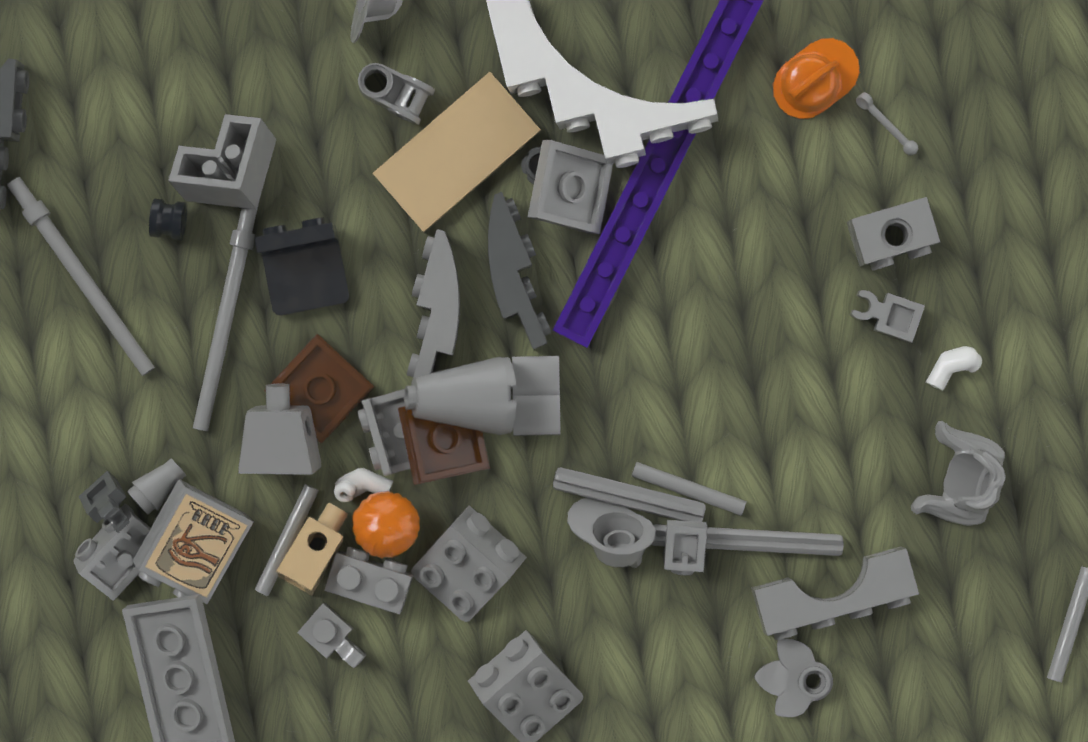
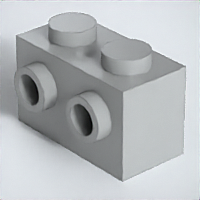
M348 547L346 552L338 551L335 555L324 591L400 615L403 611L414 575L406 571L408 565L391 559H385L384 564L369 560V553L353 547Z

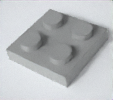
M542 140L528 217L590 234H600L613 164L608 165L605 155L553 140Z

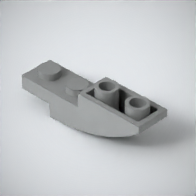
M439 229L436 230L435 237L428 236L422 254V259L428 260L425 275L417 274L412 296L418 298L416 304L418 307L431 310L430 317L422 316L417 338L423 340L420 354L412 353L408 366L407 376L413 378L433 373L438 352L453 356L458 336L460 317L458 274L446 233Z

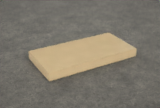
M488 72L374 171L373 175L425 233L539 134L541 129L494 75Z

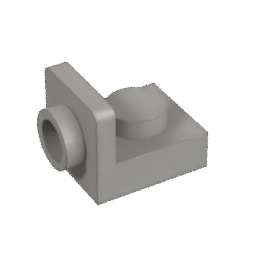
M667 520L665 549L663 551L664 570H671V572L678 575H691L694 572L704 571L707 536L706 522Z

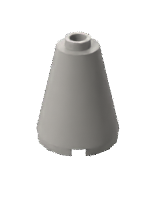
M495 357L414 377L411 386L405 387V407L407 410L412 409L415 418L496 435L510 434L513 430L516 416V400H511L510 388L516 386L512 362L508 357Z

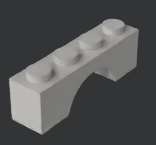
M901 546L864 556L862 569L856 582L850 589L836 597L816 598L809 596L801 591L789 577L751 587L763 632L767 636L774 634L775 640L795 636L798 634L796 628L809 624L812 625L813 630L834 625V618L849 614L850 619H857L873 614L872 607L887 603L888 609L901 607L911 603L909 597L919 594L907 549Z

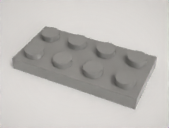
M201 594L132 604L123 608L124 621L153 742H235Z

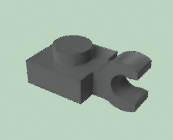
M108 470L79 495L86 513L96 523L102 519L104 521L107 519L117 533L130 523L126 514L119 507L126 498V495L119 481Z

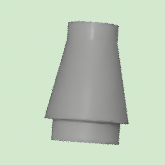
M170 458L165 464L133 481L134 486L127 493L148 515L154 509L158 511L178 479L182 480L187 475Z

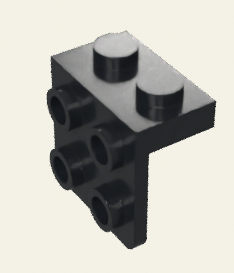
M324 217L302 221V228L287 231L286 225L263 229L264 236L254 237L257 253L262 255L272 310L276 315L283 316L343 304L349 300L350 295L336 225L332 222L325 223Z

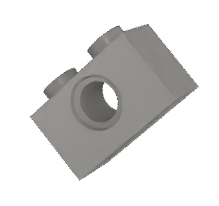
M927 197L860 216L847 222L859 266L870 264L872 271L894 265V256L907 253L909 260L931 254L930 246L940 242ZM894 225L902 230L904 237L900 246H892L886 241L885 230L888 226Z

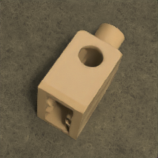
M328 503L318 521L309 517L278 567V577L312 596L343 543V536L338 531L347 518L348 513ZM313 538H322L326 542L322 550L315 551L309 547Z

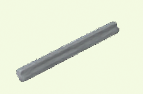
M654 524L656 535L652 545L665 546L667 525ZM707 527L705 549L840 556L843 552L844 540L843 536L839 534Z

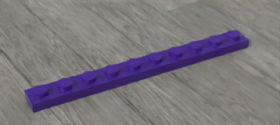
M764 0L719 1L668 103L683 104L714 99ZM688 129L673 132L674 137L667 141L651 143L649 139L645 147L646 155L640 157L639 163H637L552 331L588 348L696 133L691 134Z

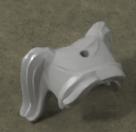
M938 421L935 427L937 440L955 451L944 479L943 496H919L912 503L911 511L916 515L922 512L929 513L949 522L965 526L981 524L985 522L989 509L999 500L1001 488L1006 477L1002 467L1005 452L997 443L988 438L954 429L947 423Z

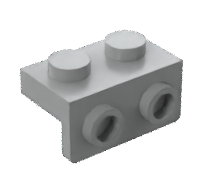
M405 389L362 400L364 409L358 410L363 432L371 431L375 446L369 448L375 471L382 469L384 476L411 469L398 408L405 406Z

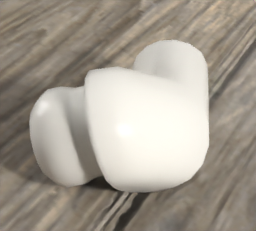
M967 346L943 352L926 383L943 391L953 373L965 370L971 373L976 372L982 365L981 355L974 348Z
M358 468L337 480L334 494L337 500L346 503L366 491L372 493L390 491L393 481L365 468Z

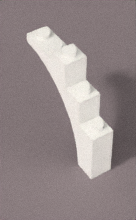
M486 0L506 86L510 93H518L519 97H527L540 93V87L547 85L556 124L559 129L566 128L567 132L587 129L590 127L589 122L596 120L608 165L615 163L616 168H623L639 163L638 157L646 155L643 144L645 139L650 138L651 143H659L672 139L674 137L673 132L688 129L691 134L711 129V123L718 121L714 99L683 104L648 102L620 95L593 82L572 67L550 44L535 19L529 0Z

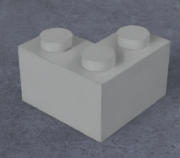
M225 114L215 150L179 146L168 181L185 201L257 210L276 138L261 118Z

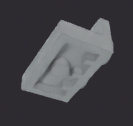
M124 504L120 509L126 514L130 523L117 533L112 524L106 519L102 523V529L93 539H86L78 547L73 560L78 573L113 601L140 573L133 563V559L151 527L135 515L132 508L127 504Z

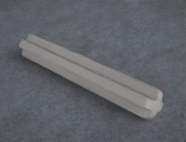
M562 467L557 469L553 482L555 490L679 521L702 522L706 509L705 504L702 502Z

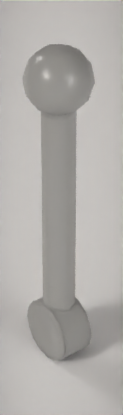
M863 92L856 98L857 105L862 109H867L903 145L905 154L912 156L917 153L918 144L915 141L908 140L873 105V99L869 94Z

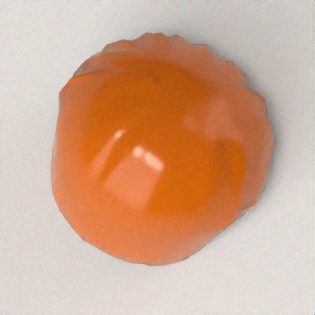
M390 491L371 494L361 501L360 506L353 512L352 521L353 533L356 536L355 541L371 556L394 558L407 551L418 537L420 530L418 510L407 498L399 493L394 494Z

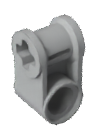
M379 63L368 64L361 70L358 77L359 89L363 97L415 125H419L421 121L419 114L428 95H433L435 89L428 84L411 76L403 75ZM374 73L382 74L387 79V85L384 90L377 93L370 92L365 87V81L369 75ZM416 93L410 106L407 107L412 94Z

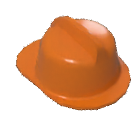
M834 38L819 39L809 44L787 61L777 72L773 83V93L778 106L786 114L799 119L813 118L823 113L845 96L857 82L860 73L859 60L854 50L845 42Z

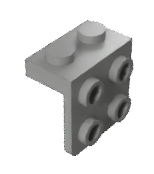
M469 505L411 570V574H414L413 577L460 620L468 622L511 578L527 557L519 551L512 541L499 533L485 516L477 513Z
M527 630L511 640L505 649L488 664L481 666L476 674L468 680V683L482 704L520 742H536L583 700V694L549 659L535 638Z

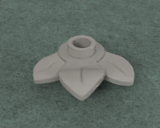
M785 638L777 641L779 660L772 661L761 667L755 673L754 678L765 691L778 696L775 704V714L777 716L796 717L803 714L812 701L821 700L830 693L833 686V677L830 670L824 664L815 662L813 653L807 645L794 639ZM810 674H817L820 677L819 685L814 688L806 685V678Z

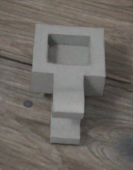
M323 603L297 632L326 659L336 651L345 662L355 668L366 656L358 646L347 638L354 628L326 603Z

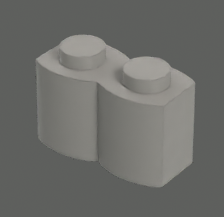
M559 356L512 357L516 386L510 387L513 389V400H516L513 435H560Z

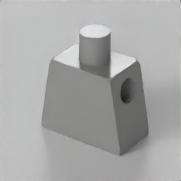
M289 384L266 385V405L255 406L246 413L239 474L312 475L321 468V458L311 409L309 406H290Z

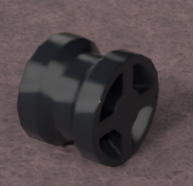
M154 198L149 217L150 237L159 238L164 234L170 235L174 240L182 241L187 223V203L177 201L174 205L166 204L163 199Z

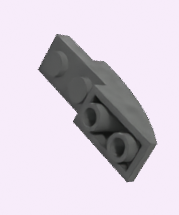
M7 59L0 68V209H4L6 205V187L1 186L2 170H7L9 163V151L7 147H4V141L19 142L20 132H25L27 125V113L25 109H22V94H27L29 89V72L24 70V64L16 59Z
M500 192L494 195L489 220L488 257L491 279L503 319L506 320L519 315L534 350L548 344L545 336L551 334V330L544 313L535 314L530 300L537 296L529 277L520 278L518 272L532 267L530 258L536 256L528 234L520 236L515 222L521 220L513 198L505 200L503 193Z

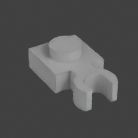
M861 290L857 292L858 297L868 301L869 308L865 313L851 310L850 315L854 319L860 321L870 318L876 319L874 331L908 343L913 342L925 305L890 293H886L884 301L881 303L878 302L876 296L870 291Z

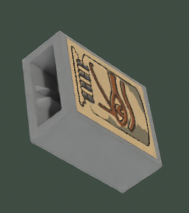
M178 479L133 559V563L140 571L138 576L157 587L163 582L175 588L173 594L177 597L201 594L202 602L208 604L252 526L253 521L246 513Z

